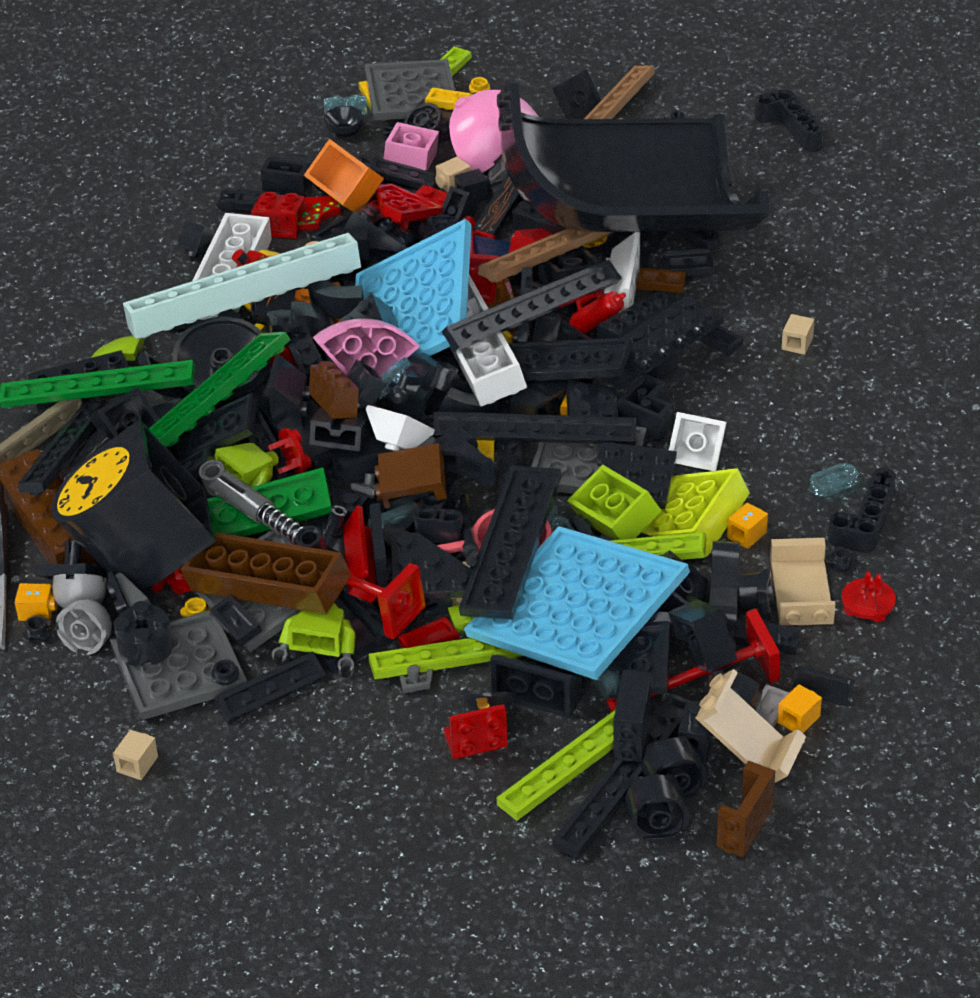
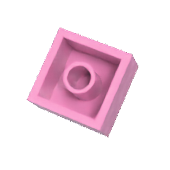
M397 122L385 142L384 159L428 171L437 154L439 131Z

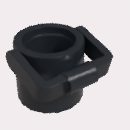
M765 569L761 572L738 575L743 610L759 607L761 618L772 620L776 601L771 571Z

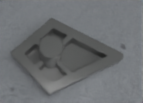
M365 473V481L352 483L351 489L357 494L372 499L377 497L375 486L379 485V483L375 482V473Z
M409 666L408 675H399L403 693L431 688L433 669L419 673L418 666Z

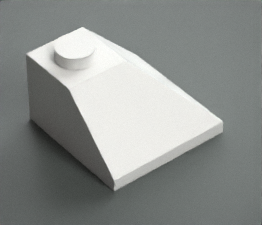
M370 405L366 407L376 439L386 443L385 448L388 450L398 451L400 449L417 447L434 434L435 429L409 416Z
M677 412L669 450L677 451L676 464L716 471L727 422Z

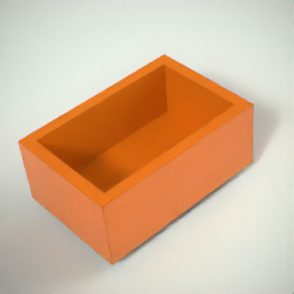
M331 139L327 141L304 174L306 178L352 212L365 203L367 204L384 179Z

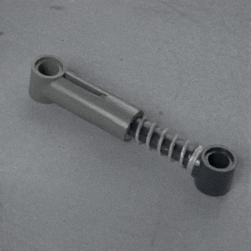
M210 460L200 467L199 475L208 494L219 496L256 523L269 526L271 530L281 534L283 538L293 545L327 550L322 533L318 527H300L298 522L294 523L292 518H287L286 514H281L279 509L275 510V505L270 499L228 472L221 461Z

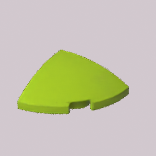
M133 335L118 338L99 348L92 357L122 350L126 361H135L137 353L142 351L145 338L136 339Z

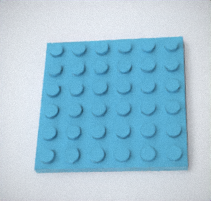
M466 219L356 274L355 286H363L364 299L372 293L391 307L399 329L403 330L418 343L420 347L412 354L425 353L431 356L450 347L441 331L446 326L467 318L472 224Z
M558 526L536 551L513 620L474 617L464 630L469 638L597 680L690 573V570L686 563Z

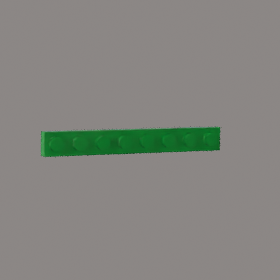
M193 360L1 383L0 406L1 408L122 394L128 393L137 387L141 391L194 385L195 365Z

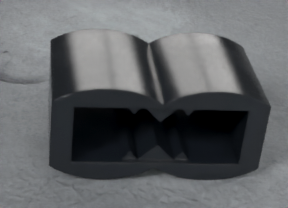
M358 359L355 360L346 375L359 388L358 408L362 410L367 405L373 406L386 385V381L379 376L374 368Z

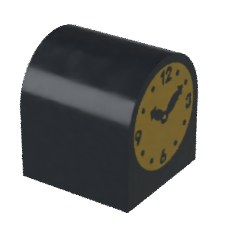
M140 419L81 462L61 484L51 506L52 517L107 573L112 571L114 576L119 572L123 573L139 590H144L157 584L216 542L205 489Z

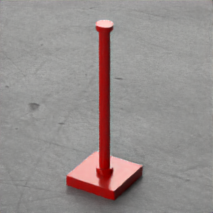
M466 216L462 220L466 219L472 224L469 275L484 302L494 303L496 282H490L487 278L478 275L479 265L494 260L499 256L475 254L473 231L475 220L471 216Z
M409 563L386 588L353 575L346 582V585L378 597L385 636L393 640L426 607L419 566Z
M757 609L746 612V631L749 646L735 651L737 660L712 672L754 656L769 683L772 684L780 680V651ZM695 667L669 677L668 690L710 673ZM612 698L606 699L610 713L616 709L618 698L614 700Z

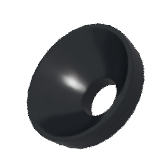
M338 106L325 113V126L338 137H349L362 126L363 114L359 109L352 106Z

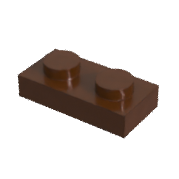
M640 268L637 278V289L683 293L686 272Z

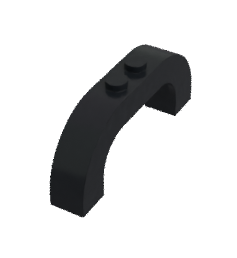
M367 228L338 232L320 240L323 241L349 233L358 244L360 260H369L370 246ZM330 279L313 282L304 287V289H308L310 304L320 307L332 318L342 319L364 300L362 285L336 286L331 284Z

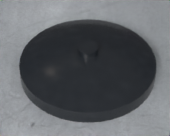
M226 316L208 318L190 326L180 335L172 353V362L193 360L195 365L194 385L183 387L190 393L262 332L250 322ZM271 357L267 360L268 363L264 368L254 371L249 375V381L232 390L233 394L226 400L240 398L259 387L269 373Z

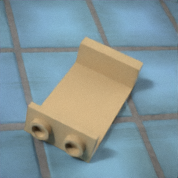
M825 538L771 539L770 561L779 625L834 624L835 601L830 599L824 562Z
M734 669L724 675L718 674L710 682L709 686L711 689L699 704L701 709L696 719L745 764L748 761H752L775 770V782L787 777L806 736L797 729L783 737L730 688L737 675Z

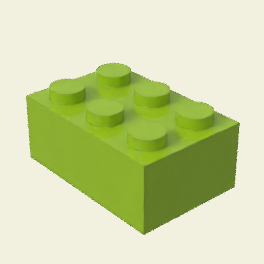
M604 465L567 500L577 515H582L584 519H588L591 527L616 540L636 538L662 512L647 490Z

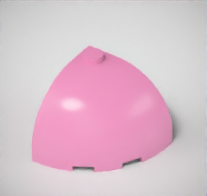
M501 90L480 91L467 98L462 97L455 103V108L450 118V137L457 157L470 165L471 171L480 169L482 173L495 165L494 161L502 154L501 137L498 127L499 110L497 107V94ZM520 98L521 112L538 117L532 107Z
M351 319L338 322L325 328L313 337L345 375H347L355 360L358 359L374 368L379 376L384 378L420 347L403 330L375 319Z

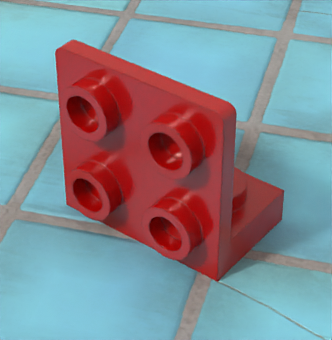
M265 192L259 196L251 210V215L269 217L271 237L297 239L298 213L305 201V197L298 196L295 193L276 195L274 192Z
M504 704L451 716L449 718L450 726L444 727V737L453 759L507 747V719Z

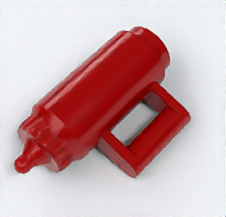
M604 290L577 300L578 311L569 319V324L582 333L587 334L596 328L598 324L618 314L619 310L624 307L623 299L626 297V294H619L616 291L604 293ZM597 296V299H595L594 301L585 306L587 302H589Z

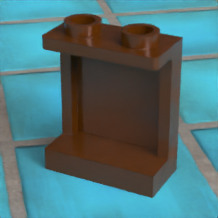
M439 443L378 454L379 465H375V474L379 485H376L375 488L377 498L383 501L385 509L391 508V498L434 491L436 500L447 499L445 461Z
M752 761L747 762L743 771L742 804L739 809L735 810L721 805L718 810V848L744 858L773 810L775 770Z

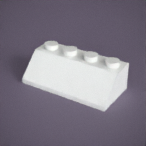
M640 232L633 233L614 247L611 258H606V260L611 261L622 279L617 284L604 289V293L616 291L619 294H626V297L623 299L624 307L618 313L631 307L634 303L640 269Z

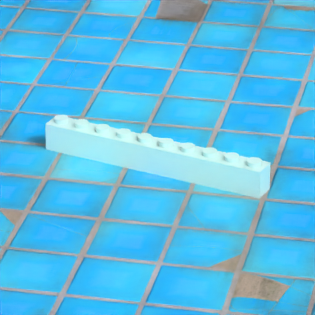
M349 233L125 302L123 306L128 329L136 339L146 338L162 330H171L175 326L184 323H193L197 319L206 316H215L228 309H237L250 302H259L269 296L281 295L291 289L303 288L313 282L325 281L332 276L342 273H350L354 269L361 268L358 244Z

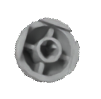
M66 574L53 576L52 586L53 596L62 608L77 600L91 599L101 604L106 595L107 578L91 574H74V576L66 579Z
M91 599L77 600L67 605L56 618V622L59 620L58 636L63 644L73 652H77L79 648L89 651L86 655H91L99 651L111 635L112 621L110 614L99 602Z

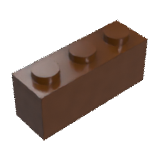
M321 361L319 364L311 365L309 394L332 419L357 418L359 388L333 362Z

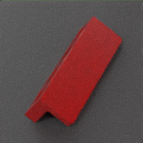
M357 505L343 526L346 564L351 575L376 585L371 528L364 525L363 507ZM348 585V594L371 603L375 600L376 596Z

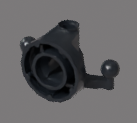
M425 353L410 355L392 370L386 381L384 399L385 405L390 411L420 420L439 411L451 387L461 392L474 393L468 381L462 380L459 377L456 367L438 361Z

